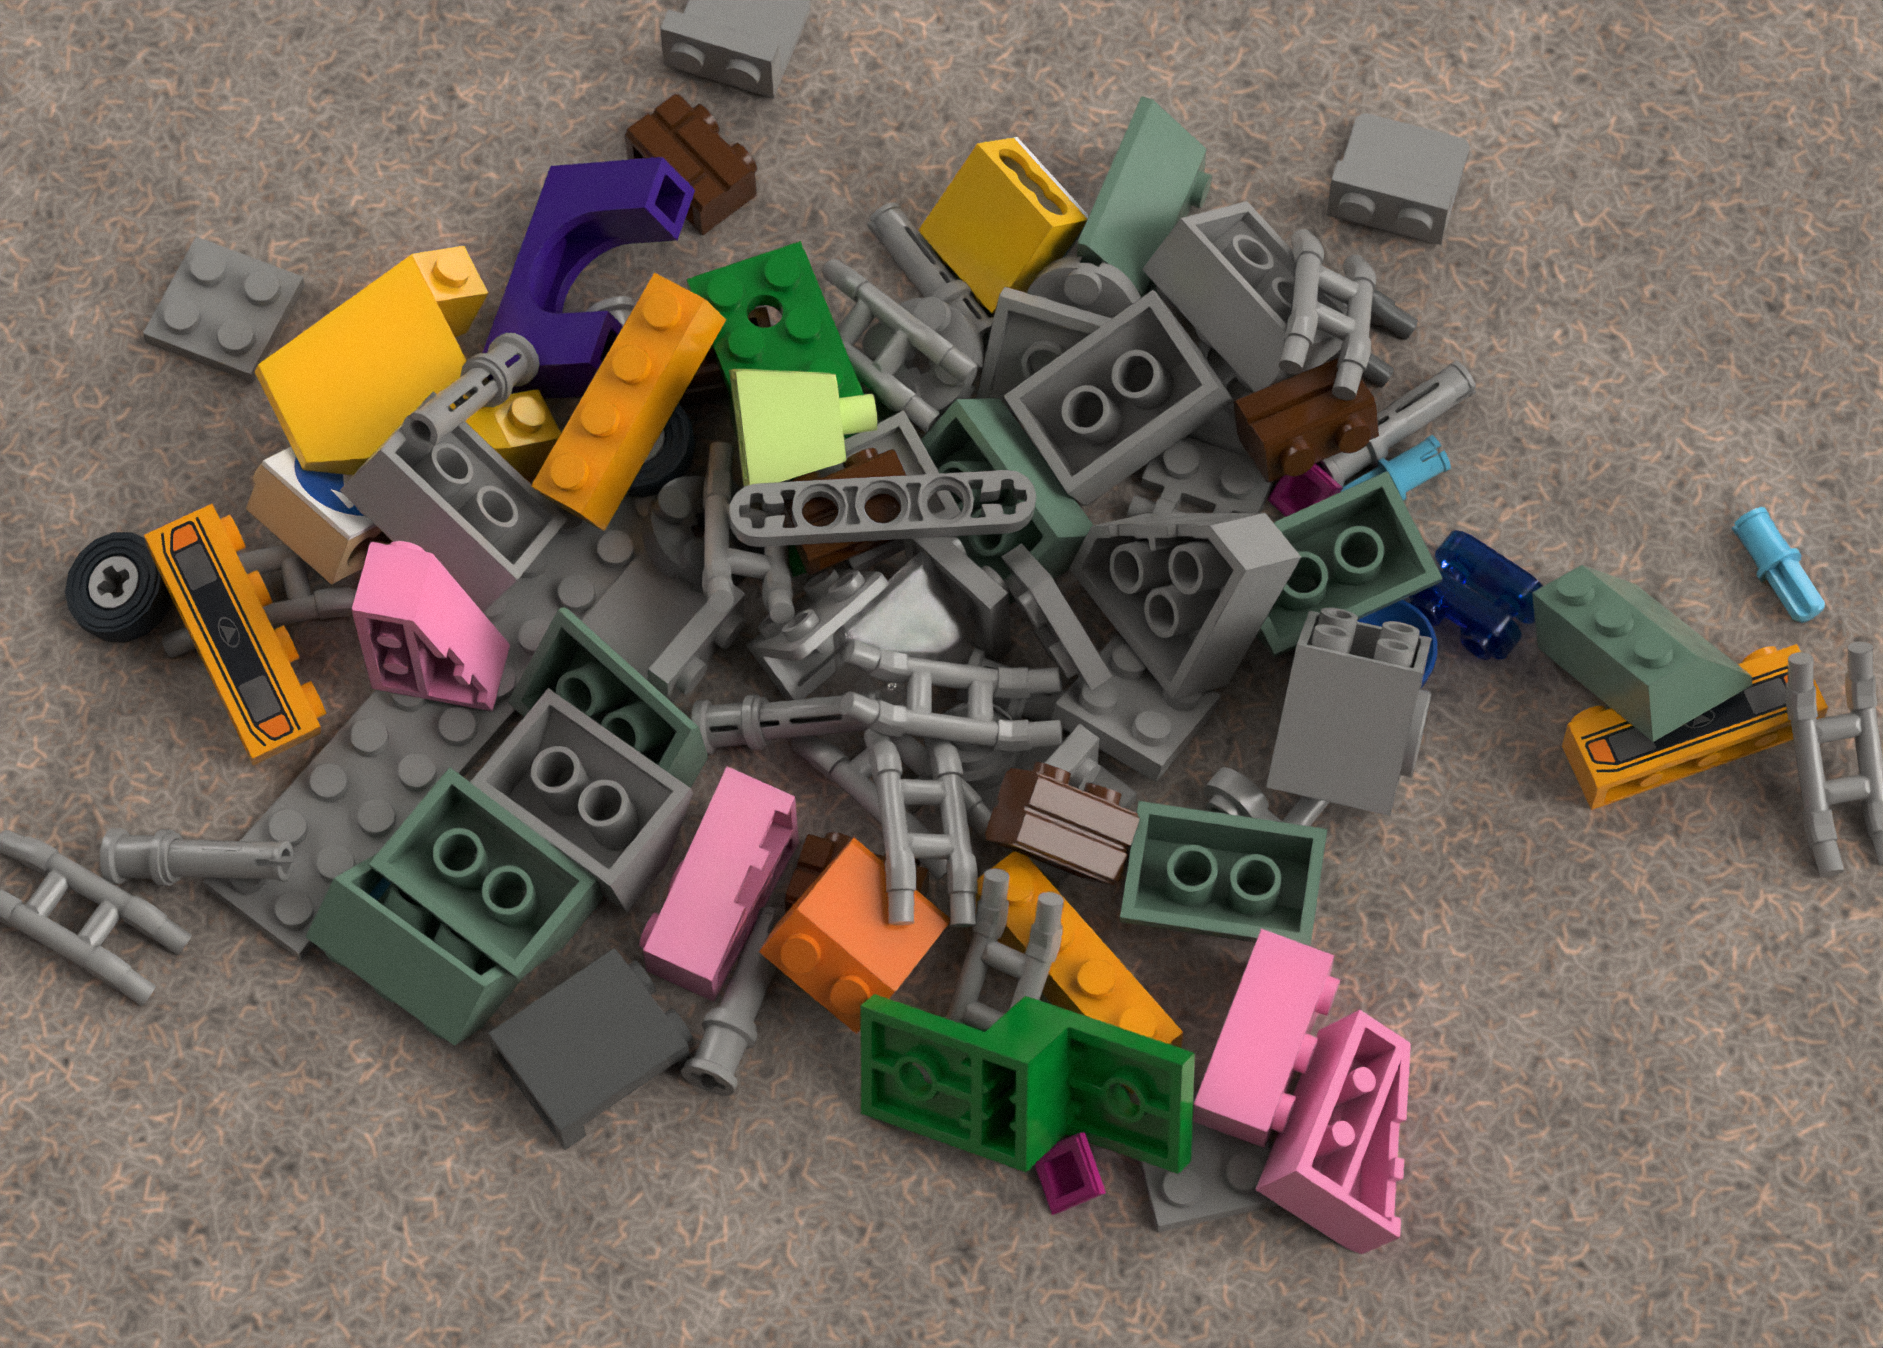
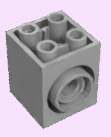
M1323 608L1320 613L1309 611L1295 650L1266 788L1390 816L1401 776L1413 777L1432 695L1430 691L1421 690L1432 638L1420 636V631L1416 627L1401 622H1384L1382 627L1358 622L1357 615L1339 608Z

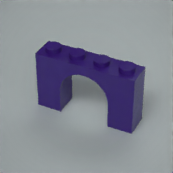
M663 157L550 166L482 352L487 353L489 345L493 340L505 333H516L526 338L533 345L539 359L538 373L528 384L520 387L514 386L511 394L539 389L543 399L583 397L623 325L609 311L563 313L564 302L577 276L590 262L604 252L625 244L678 241L695 189ZM516 354L505 362L507 368L517 362L520 356ZM490 374L486 378L491 381L493 376Z

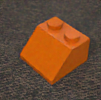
M853 837L777 922L758 952L857 1034L860 1031V1006L874 994L889 999L949 925L950 917L916 890L914 891V924H889L885 864Z

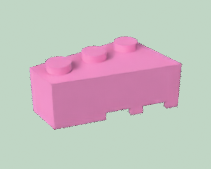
M394 541L389 545L370 542L351 610L372 689L493 711L510 644L433 553L425 552L421 547L405 541Z
M726 766L686 857L680 862L672 876L668 888V896L660 914L654 913L650 917L641 935L639 946L643 948L647 972L711 1001H715L753 930L760 908L765 907L799 843L795 796Z
M1261 929L1193 1104V1122L1265 1148L1272 1130L1283 1134L1296 1100L1295 1096L1287 1094L1295 1071L1306 1074L1318 1042V1038L1311 1036L1310 1033L1318 1013L1328 1016L1340 984V979L1330 976L1334 955Z
M1358 1010L1318 1031L1316 1036L1318 1042L1306 1074H1301L1293 1094L1296 1100L1283 1134L1280 1132L1277 1134L1255 1190L1346 1249L1364 1254L1400 1238L1401 1218L1394 1217L1396 1182L1403 1179L1404 1159L1398 1158L1399 1124L1407 1119L1411 1043L1363 1011Z

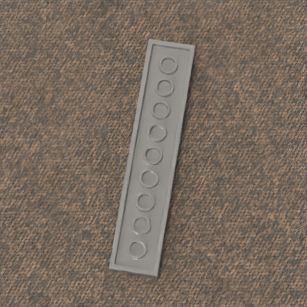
M656 495L642 498L624 496L605 531L549 501L568 520L520 578L483 612L510 644L493 711L375 690L240 840L263 842L289 841L292 845L294 856H281L280 860L270 861L294 862L290 879L282 882L268 879L207 877L203 881L205 888L299 960H302L315 945L305 936L333 878L377 854L449 767L464 777L520 714L508 703V700L557 610L566 607L577 618L582 620L637 555L646 549L641 533L642 522L648 515V505Z

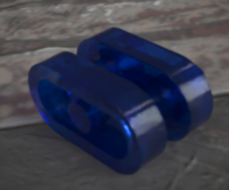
M1453 530L1435 551V558L1443 571L1438 569L1443 578L1442 582L1409 596L1410 604L1419 609L1432 626H1439L1445 617L1460 626V641L1474 656L1482 660H1489L1491 657L1499 660L1506 659L1522 638L1521 630L1513 619L1516 618L1526 624L1535 622L1532 592L1543 587V585L1529 572L1474 536L1463 531Z

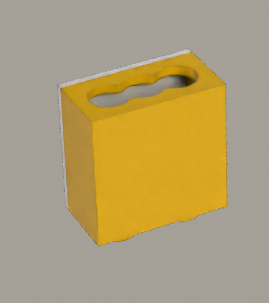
M1018 137L977 143L918 232L933 247L942 263L950 267L963 282L969 285L970 290L975 294L974 299L978 304L988 309L991 313H995L998 297L1004 287L1027 293L1033 280L1045 266L1068 255L1080 238L1089 215Z

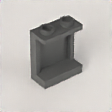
M613 948L488 1032L493 1054L564 1150L586 1136L584 1129L586 1123L673 1064L681 1071L685 1061L690 1059L688 1043L693 1040V1037L687 1025L673 1008L665 1013L651 996L656 992V988L645 969L636 960L627 964L616 948Z

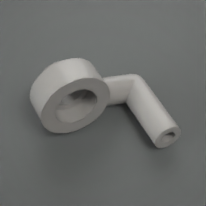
M1227 767L1220 768L1204 787V794L1209 801L1206 804V808L1210 812L1311 826L1330 803L1302 796L1281 821L1268 810L1269 803L1262 791L1251 780L1233 769Z

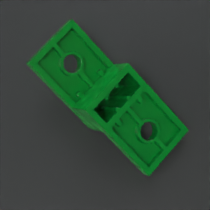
M801 241L687 279V290L706 299L726 319L711 345V349L729 392L730 421L737 441L729 373L731 369L831 373L836 375L839 398L864 395ZM765 305L774 307L782 315L777 324L767 328L755 326L748 319V315L753 309ZM857 433L844 435V440ZM789 545V569L793 577L806 573V570L795 545Z
M876 994L872 995L860 1006L861 1114L1023 1172H1027L1065 1135L1073 1136L1081 1132H1085L1088 1143L1179 1174L1191 1162L1194 1052L1028 996H1024L985 1032ZM913 1063L922 1066L927 1071L932 1084L924 1081L921 1071ZM1119 1083L1130 1087L1136 1093L1140 1105L1130 1102L1127 1092Z

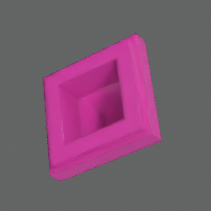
M1315 463L1309 471L1302 475L1294 477L1286 475L1281 477L1267 500L1287 517L1340 493L1343 487Z
M1085 1132L1057 1142L1035 1163L1052 1215L1071 1209L1106 1193Z

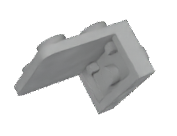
M689 0L683 14L668 9L660 28L664 66L774 99L809 16L810 1Z
M1368 113L1359 115L1355 119L1343 161L1337 160L1331 179L1327 216L1442 245L1468 158L1469 143L1464 138L1392 119Z
M645 549L637 555L581 621L673 703L681 693L687 695L697 686L707 671L708 665L706 663L720 647L725 650L731 646L742 632L747 621L743 618L745 593L732 584L734 604L730 610L718 613L710 607L709 601L704 594L690 590L694 583L684 580L679 575H676L671 580L655 566Z
M833 567L826 568L813 576L804 585L803 590L806 594L793 605L795 613L791 621L786 624H777L771 619L769 614L758 626L761 633L750 641L746 647L787 701L805 699L845 664L841 660V650L848 639L853 638L868 644L887 627L870 601L888 586L889 582L881 572L834 569Z

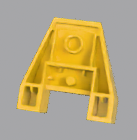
M464 246L411 254L257 365L254 372L302 470L354 475L404 422V419L413 413L433 391L438 395L440 391L460 378L462 366L467 360L455 337L468 332L488 295V291ZM539 389L513 393L501 405L495 407L483 406L465 421L528 482L536 478L561 435ZM464 394V395H463V398H464V399H468V397L466 396V394ZM452 403L450 407L455 409L456 405Z

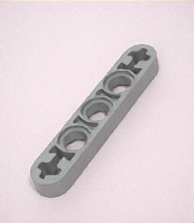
M1010 470L758 483L745 486L736 492L730 503L729 522L732 532L738 540L749 546L756 547L1003 534L1020 531L1029 524L1034 515L1036 492L1034 485L1026 476L1017 471ZM971 489H981L980 502L998 500L1002 489H1012L1014 499L1024 500L1025 502L1018 503L1015 508V514L1011 515L1003 514V508L1000 504H982L981 518H972L974 497ZM942 490L954 492L962 500L963 510L953 519H938L931 514L927 506V501L934 493ZM881 493L889 494L899 502L901 512L892 522L877 523L871 520L865 512V504L868 499ZM816 497L827 498L837 506L838 516L834 522L827 526H813L805 520L802 514V509L806 502ZM793 499L792 520L794 528H784L785 515L766 517L764 527L759 529L752 528L750 518H740V515L750 512L751 503H763V509L766 513H784L783 500Z

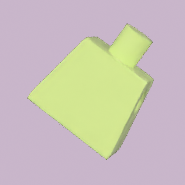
M757 369L729 370L744 487L758 483L782 482L846 461L844 435L877 431V412L873 394L839 398L835 374Z

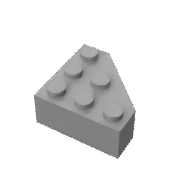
M1146 513L1091 526L1069 570L1170 698L1175 700L1200 691L1202 693L1228 685L1301 556L1266 513Z

